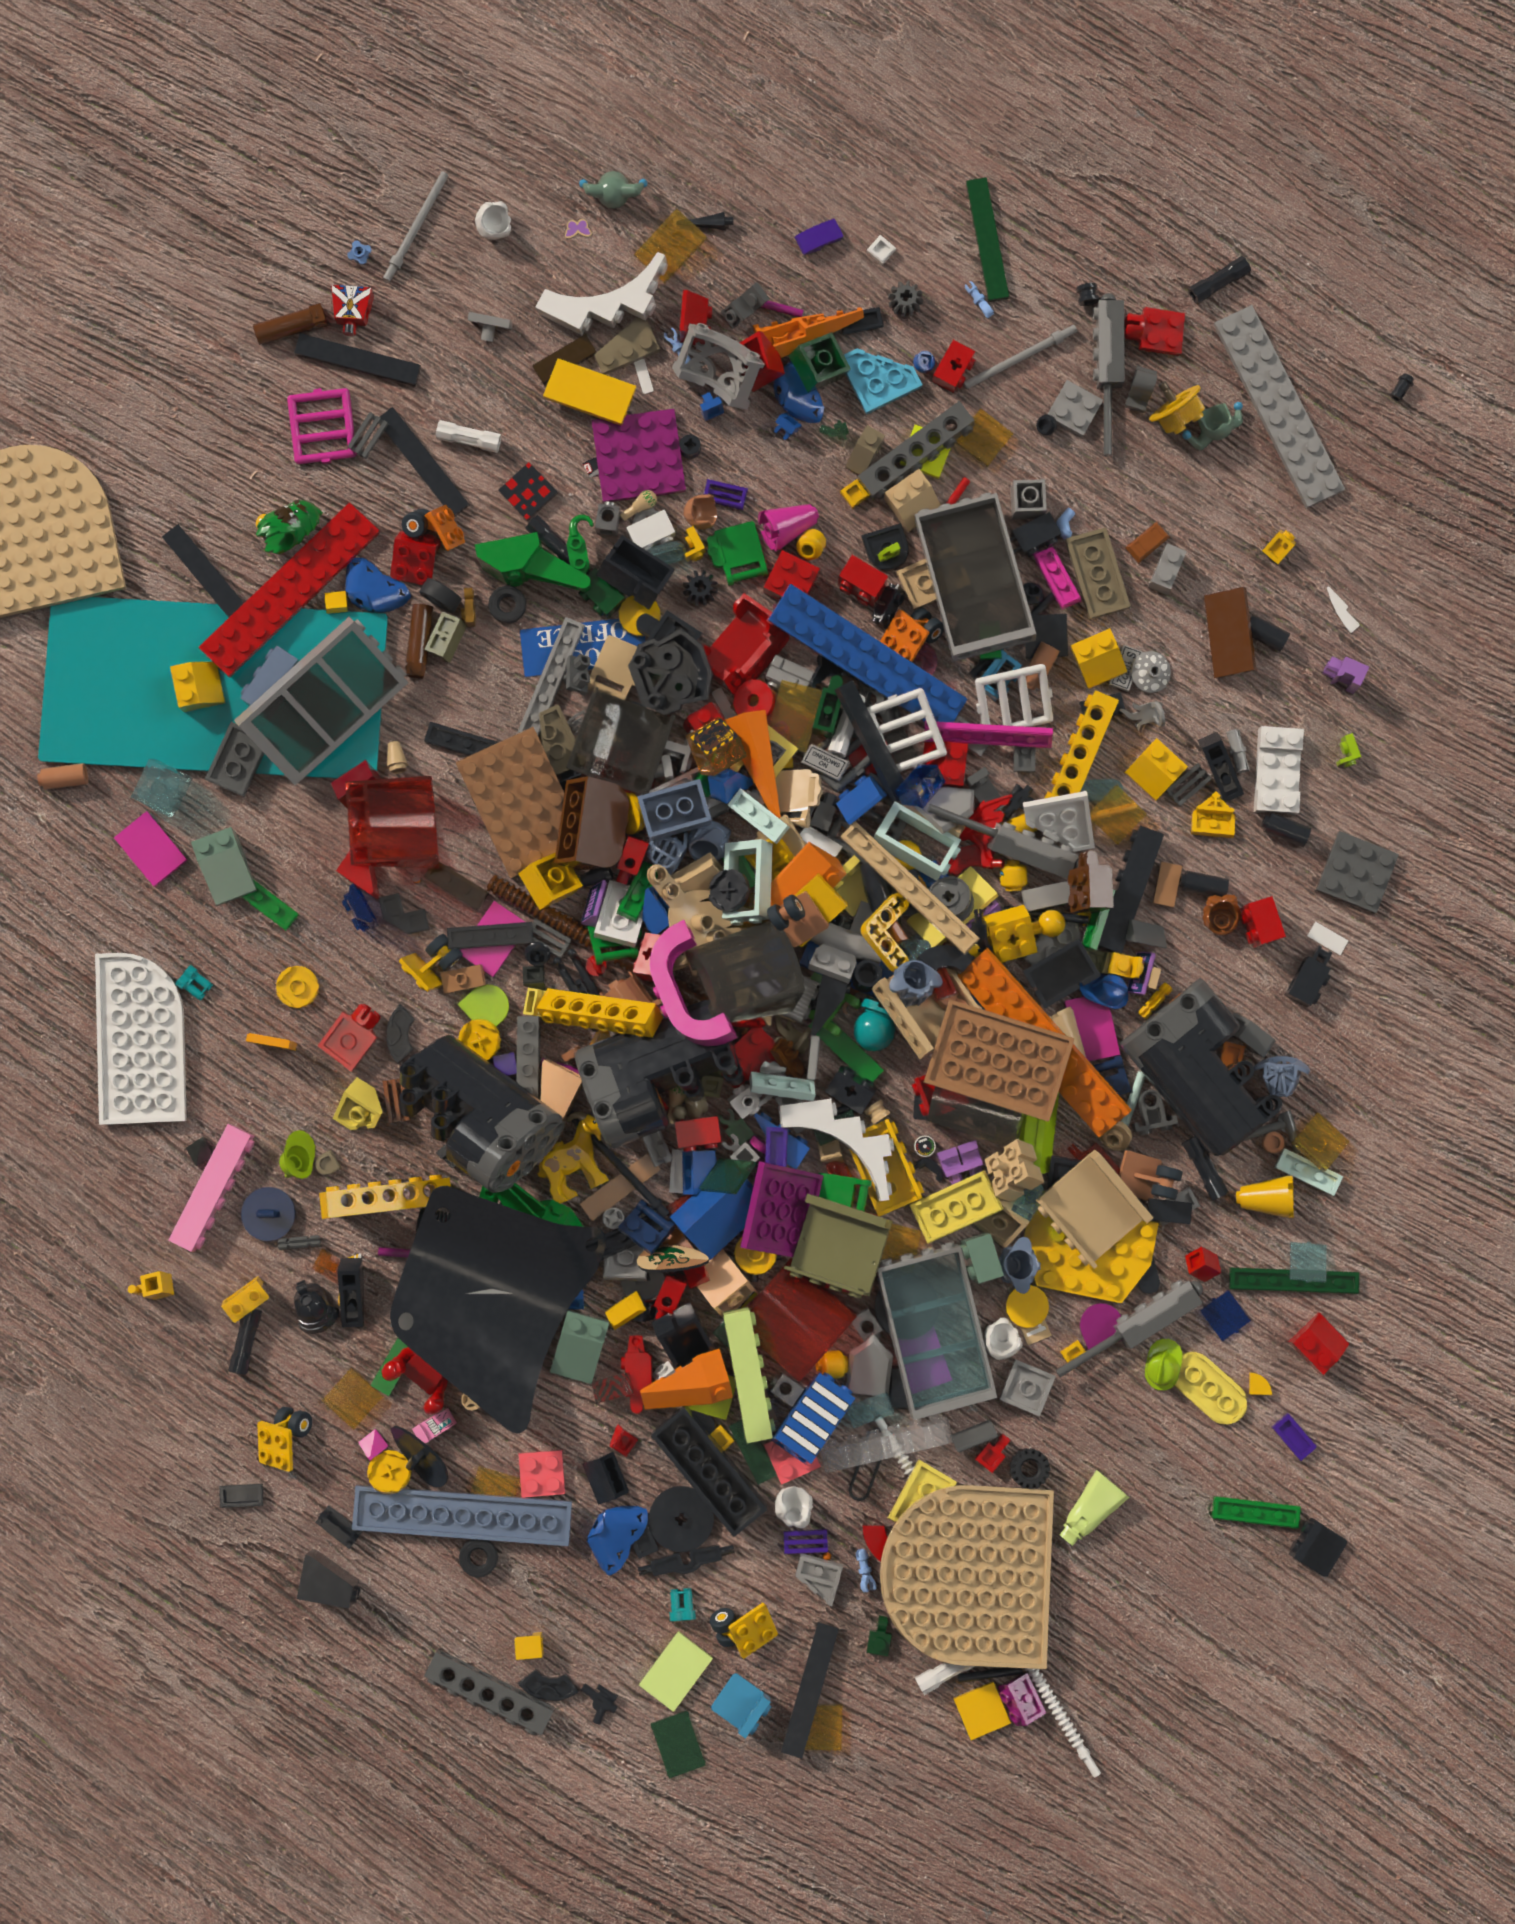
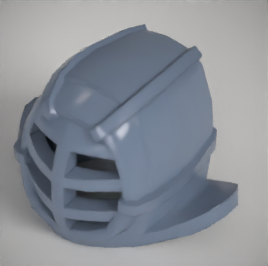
M712 821L711 825L691 830L688 836V850L693 859L696 861L710 852L717 861L724 858L725 843H728L731 830L715 821Z
M684 832L683 841L672 836L650 841L646 851L648 858L653 864L665 867L671 876L686 854L689 834Z
M911 960L901 964L894 970V977L890 981L889 988L892 992L898 993L905 1007L919 1006L932 995L933 988L941 987L943 981L940 974L927 964L919 960Z
M1289 1056L1269 1057L1254 1066V1071L1263 1068V1078L1270 1095L1278 1097H1288L1293 1094L1299 1083L1301 1071L1306 1074L1310 1073V1068L1305 1063Z
M1027 1237L1019 1238L1013 1247L1003 1248L999 1257L1004 1274L1001 1277L1002 1281L1012 1284L1019 1293L1025 1294L1028 1292L1030 1283L1033 1282L1037 1271L1041 1269V1263L1038 1262L1034 1250H1032L1031 1241Z

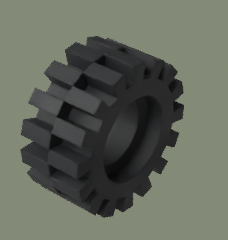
M1024 1448L1022 1451L1016 1452L1017 1454L1013 1455L1009 1465L1013 1480L1021 1487L1029 1489L1038 1488L1041 1484H1044L1046 1478L1049 1477L1050 1471L1049 1462L1040 1451L1033 1448ZM1027 1460H1033L1038 1465V1471L1032 1477L1023 1475L1021 1470L1022 1464Z

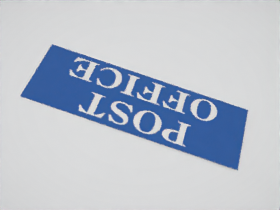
M619 619L583 622L582 624H585V628L573 656L577 657L579 654L590 657L588 670L594 668L608 635L635 646L646 642L645 636H634L625 631ZM562 625L520 630L525 677L542 674Z

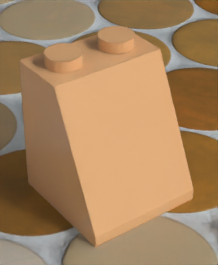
M546 1059L542 1063L541 1101L561 1115L562 1121L565 1122L583 1087V1083L579 1074L550 1059Z
M724 1249L705 1265L710 1281L697 1286L722 1318L724 1311L738 1309L753 1291L757 1295L759 1294Z

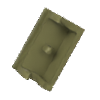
M442 612L424 650L428 651L432 656L440 657L443 661L450 663L467 625L460 618Z

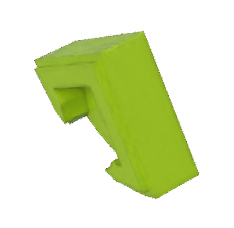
M898 542L882 550L877 556L880 562H884L899 555L901 548Z

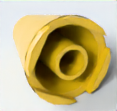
M1283 1176L1241 1186L1240 1191H1236V1203L1241 1204L1243 1209L1289 1219L1294 1218L1293 1176Z

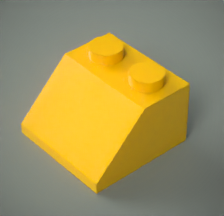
M1110 628L1071 645L1072 653L1088 689L1128 672Z
M188 662L170 666L178 707L183 712L225 703L219 670L213 662Z
M1156 738L1124 773L1156 801L1188 766Z

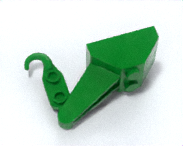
M581 514L571 520L567 541L570 565L542 548L537 532L475 544L476 555L482 570L505 585L516 587L522 585L523 582H527L529 579L586 592L591 588L590 578L586 575L590 568L586 543L578 532L577 524L580 521H587L593 527V520L589 516Z
M514 1183L512 1188L498 1193H492L482 1186L479 1195L481 1198L498 1203L500 1200L504 1206L553 1223L583 1226L571 1208L552 1199L538 1201L516 1183Z

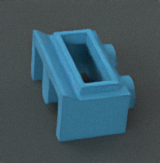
M1001 650L1002 659H995L982 677L996 674L1005 661L1014 667L1012 670L1021 669L1022 664L1009 656L1004 650ZM1017 678L1005 681L1007 693L1010 690L1007 686L1011 681L1016 682ZM984 685L986 695L996 702L999 698L998 689L996 691L990 685Z

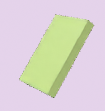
M678 1631L641 1680L639 1686L674 1712L713 1657Z

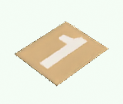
M1045 1320L1031 1328L1020 1326L1028 1345L1052 1336Z

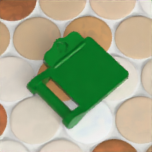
M753 521L716 530L714 535L707 538V555L712 560L715 568L723 567L728 587L733 586L735 582L769 576ZM759 562V568L731 574L730 569Z
M587 925L596 965H601L604 961L628 957L637 959V946L635 948L629 946V949L601 953L600 949L621 946L622 944L595 938L594 932L596 927ZM640 929V932H639L638 939H640V938H641V935H642V930H641V929Z
M818 1173L823 1175L819 1197L852 1207L856 1185H860L856 1209L865 1212L868 1188L872 1185L871 1180Z

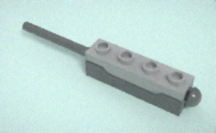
M1106 293L1098 301L1097 306L1093 308V320H1096V328H1093V340L1096 341V348L1093 349V361H1096L1097 368L1093 369V381H1097V388H1103L1104 390L1103 455L1112 456V388H1122L1125 382L1124 300H1116L1113 294Z
M933 804L928 806L927 812L990 836L987 847L993 851L1068 879L1069 870L1078 868L1079 858L1073 852L1072 847L1064 844L1061 847L1053 845L1055 841L1046 837H1042V839L1035 838V833L1023 829V832L1015 830V825L1004 822L1003 825L996 823L995 828H991Z
M1176 1281L1170 1285L1171 1290L1164 1293L1161 1291L1152 1297L1153 1301L1146 1305L1144 1302L1135 1307L1134 1310L1136 1312L1130 1316L1124 1314L1116 1320L1117 1324L1113 1326L1116 1332L1112 1336L1058 1368L1056 1373L1061 1378L1122 1340L1126 1349H1132L1203 1304L1199 1298L1203 1292L1202 1284L1198 1281Z

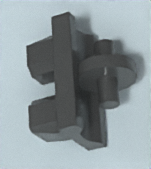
M579 654L577 657L572 655L567 657V674L563 677L566 690L577 691L584 696L588 693L590 657Z

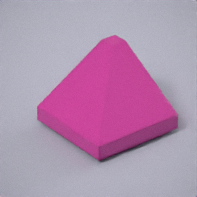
M376 1429L358 1442L369 1460H372L389 1446Z

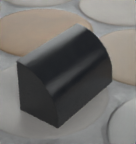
M614 1451L582 1464L598 1505L629 1493Z

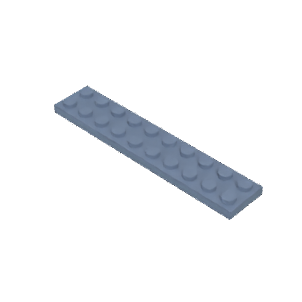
M356 1485L352 1530L569 1546L573 1501L402 1489L400 1492L390 1495L382 1494L372 1486Z

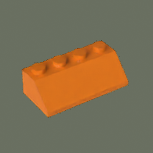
M808 842L771 882V906L775 904L783 905L784 898L789 895H795L818 873L834 888L846 875L839 859Z

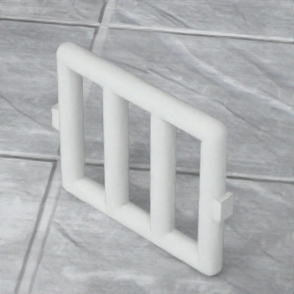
M1044 664L980 677L975 680L978 697L976 707L978 714L981 716L982 724L991 725L984 685L997 683L1003 725L1034 727L1053 721L1050 699L1053 695L1052 689L1048 686L1046 666ZM1038 673L1044 716L1032 718L1026 676ZM1017 678L1024 720L1011 723L1005 681Z
M922 688L899 696L897 694L892 695L886 701L867 707L884 742L885 739L882 733L923 718L927 721L930 730L886 745L889 752L892 753L922 741L934 739L937 750L896 764L899 772L913 767L915 769L923 767L924 763L947 754L942 736ZM918 698L922 710L879 726L875 713Z

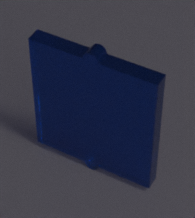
M1229 1290L1216 1299L1212 1298V1302L1199 1310L1222 1342L1232 1334L1238 1333L1240 1328L1251 1321Z

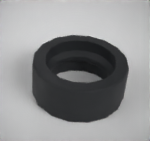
M427 578L419 591L429 602L449 613H454L462 601L461 597L453 590L431 578Z

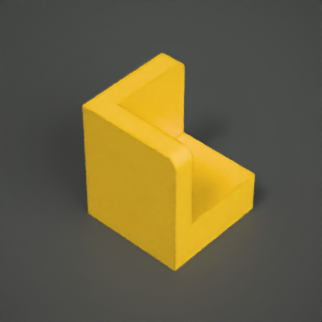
M534 1632L532 1636L515 1637L516 1660L543 1657L542 1632Z

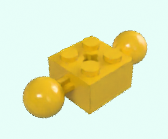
M1024 905L983 916L984 921L987 922V940L992 946L993 954L1001 963L1038 953L1034 935L1042 933L1047 937H1056L1064 931L1066 925L1064 916L1056 910L1045 911L1038 921L1031 923L1030 915ZM977 944L968 951L975 958L981 954L977 950L980 949Z

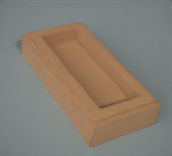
M1160 862L1152 904L1174 908L1182 866Z

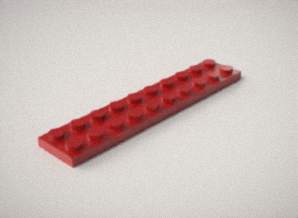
M349 502L199 646V649L229 678L232 677L380 534V531Z

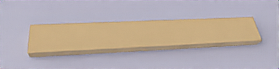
M856 821L841 835V839L964 955L980 940L975 933Z

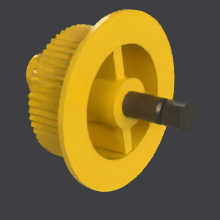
M1166 381L1158 385L1168 401L1159 407L1150 416L1149 420L1151 422L1159 421L1166 433L1174 432L1176 435L1186 428L1185 425L1190 421L1196 422L1204 416L1202 411L1205 409V406L1197 396L1201 389L1199 385L1193 386L1176 396Z

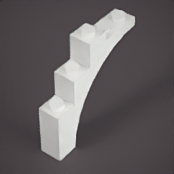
M657 252L650 264L638 277L610 293L593 297H572L545 289L535 308L538 314L580 335H583L585 330H589L592 324L591 318L614 328L616 323L621 322L624 316L623 310L646 321L648 315L651 316L656 307L651 293L654 294L658 287L657 281L660 275L663 276L667 270L666 257L664 254Z
M831 1099L778 1106L782 1128L801 1127L814 1129L844 1143L858 1156L867 1168L874 1183L878 1201L889 1200V1195H892L891 1183L886 1180V1174L889 1173L888 1163L883 1160L885 1156H892L891 1151H894L893 1139L889 1138V1134L863 1138L862 1134L866 1133L864 1120L860 1121V1116L834 1120V1116L837 1115L836 1104L832 1103Z

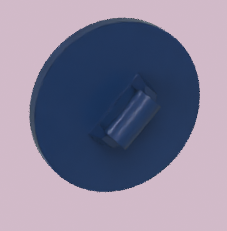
M264 1187L252 1192L244 1201L241 1210L242 1223L247 1232L256 1239L263 1241H273L285 1236L292 1228L296 1216L295 1206L289 1195L274 1187Z

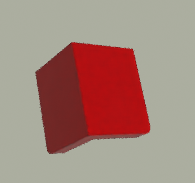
M1202 1246L1185 1255L1189 1274L1203 1282H1207L1222 1273L1217 1254Z

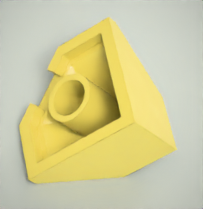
M357 1077L344 1091L333 1119L350 1130H356L367 1126L368 1129L375 1128L383 1113L375 1088Z

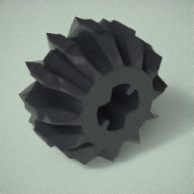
M704 570L701 576H698L697 571H694V578L691 575H687L689 582H683V587L686 588L683 591V595L689 596L687 601L690 603L695 599V606L699 605V601H702L703 605L707 606L706 599L713 602L714 597L712 595L718 594V590L715 589L718 583L717 581H712L714 576L710 574L706 577V571ZM699 585H703L705 590L702 589V592H697L696 586L699 588Z

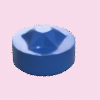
M921 351L914 357V367L920 373H927L934 368L935 358L929 351Z

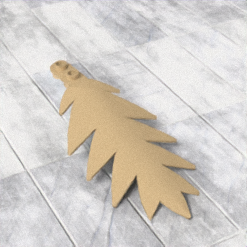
M659 864L652 865L648 869L647 878L670 907L668 911L669 927L685 920L690 926L697 942L696 946L684 951L692 975H697L706 951L707 969L714 997H719L728 973L729 985L739 1017L741 1019L744 1018L750 992L759 1014L766 1024L770 1026L772 1011L776 1013L789 980L777 976L775 980L784 990L768 1003L741 970L755 957L767 971L773 969L763 960V951H748L769 939L768 936L771 931L753 928H727L732 924H730V921L722 919L721 910L714 907L710 901L699 902L709 898L710 891L692 890L684 893L665 867ZM655 872L658 873V878H657V879H656V877H655ZM741 907L737 912L751 911L753 909ZM780 1015L781 1017L786 1018V1019H788V1020H790V1021H792V1022H796V1021H793V1020H791V1019H789V1018H787V1017H784V1016Z

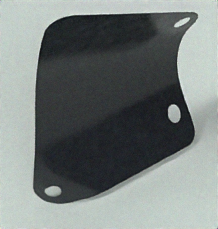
M449 1186L437 1187L429 1197L396 1289L390 1312L393 1331L407 1347L508 1431L516 1434L522 1433L527 1429L530 1422L538 1377L553 1337L571 1303L593 1277L601 1262L606 1245L604 1232L599 1227L570 1226L553 1223ZM439 1208H446L450 1211L451 1216L447 1222H439L436 1219L435 1212ZM591 1238L598 1239V1248L592 1252L586 1250V1242ZM488 1289H495V1290H500V1291H504V1292H509V1293H512V1294H467V1293L478 1292V1291H483V1290H488ZM403 1313H409L413 1317V1325L409 1330H403L399 1326V1317Z

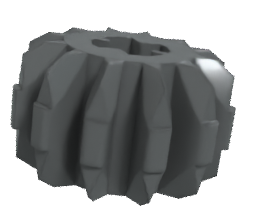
M909 280L906 282V285H903L900 281L898 282V287L893 286L891 288L892 293L888 294V299L890 300L889 307L895 308L894 314L900 311L903 318L908 312L912 317L914 311H920L919 305L923 304L924 299L921 298L922 290H917V284L911 287ZM904 297H908V301H903Z

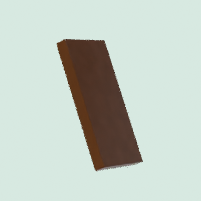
M1246 587L1204 595L1214 678L1219 679L1257 671Z

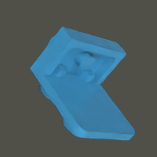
M734 1673L713 1702L711 1709L738 1729V1734L746 1739L748 1734H754L759 1726L757 1721L761 1715L765 1717L772 1706L770 1705L771 1698L769 1695L738 1673Z

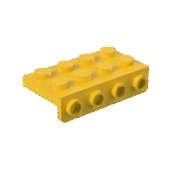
M889 1119L866 1128V1133L862 1134L863 1138L889 1134V1138H892L894 1143V1151H891L892 1156L883 1157V1160L887 1161L889 1168L886 1180L891 1183L892 1195H889V1200L878 1201L875 1186L867 1168L858 1156L850 1150L861 1178L872 1181L871 1187L868 1188V1195L877 1215L880 1217L922 1199L923 1187L920 1181L916 1182L912 1175L916 1172L912 1162L906 1161L904 1154L907 1151L903 1142H898L895 1134H898V1130L894 1121L890 1123Z

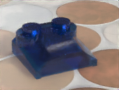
M354 883L351 884L349 892L343 895L344 900H342V904L347 912L351 910L354 916L351 920L357 931L361 929L362 932L378 927L379 923L361 889Z

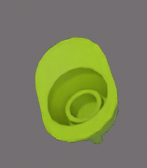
M301 1130L294 1131L288 1136L284 1152L279 1160V1165L285 1173V1178L296 1177L304 1179L311 1174L315 1157V1144L311 1136Z
M1160 1339L1150 1347L1145 1366V1378L1152 1388L1165 1391L1171 1389L1178 1381L1183 1353L1175 1341Z

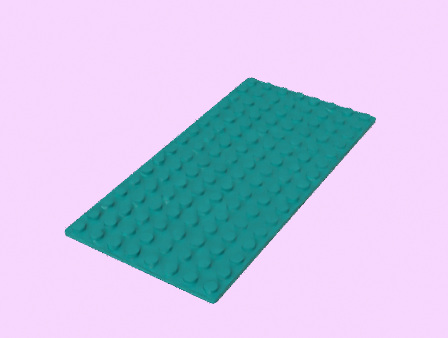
M89 597L50 606L38 759L41 762L85 763L88 765L209 771L230 723L236 724L234 720L249 707L241 699L242 689L246 684L252 682L254 672L259 666H263L266 661L265 657L272 648L275 649L276 646H279L300 661L342 622L350 617L353 621L358 619L366 629L363 632L368 637L372 635L379 642L378 649L383 652L384 650L386 651L388 617L384 613L348 611L327 614L326 610L301 609L232 677L229 678L218 668L225 698L224 704L183 712L178 707L170 666L188 662H212L199 649V646L229 618L218 604ZM353 631L347 634L322 657L366 707L383 692L385 667ZM317 662L294 683L289 691L330 738L334 737L361 712ZM286 698L283 699L270 720L259 714L251 721L265 737L271 739L272 745L296 770L326 744L325 740ZM382 707L305 777L338 779L364 760L377 771ZM264 754L256 774L285 776Z

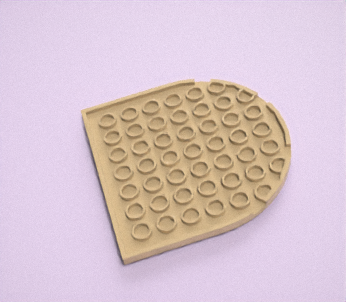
M19 445L0 450V618L126 589L110 505L104 489L92 472L73 456L47 446Z
M956 1485L926 1494L907 1508L893 1526L885 1543L881 1558L880 1584L884 1604L893 1624L913 1647L931 1658L954 1665L1047 1669L1054 1490Z

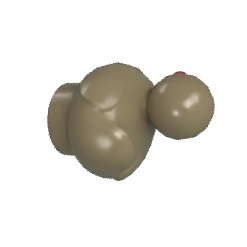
M685 1096V1107L682 1105L675 1106L672 1110V1116L683 1121L686 1115L690 1119H697L701 1113H707L708 1111L706 1097L703 1096L701 1100L693 1102Z

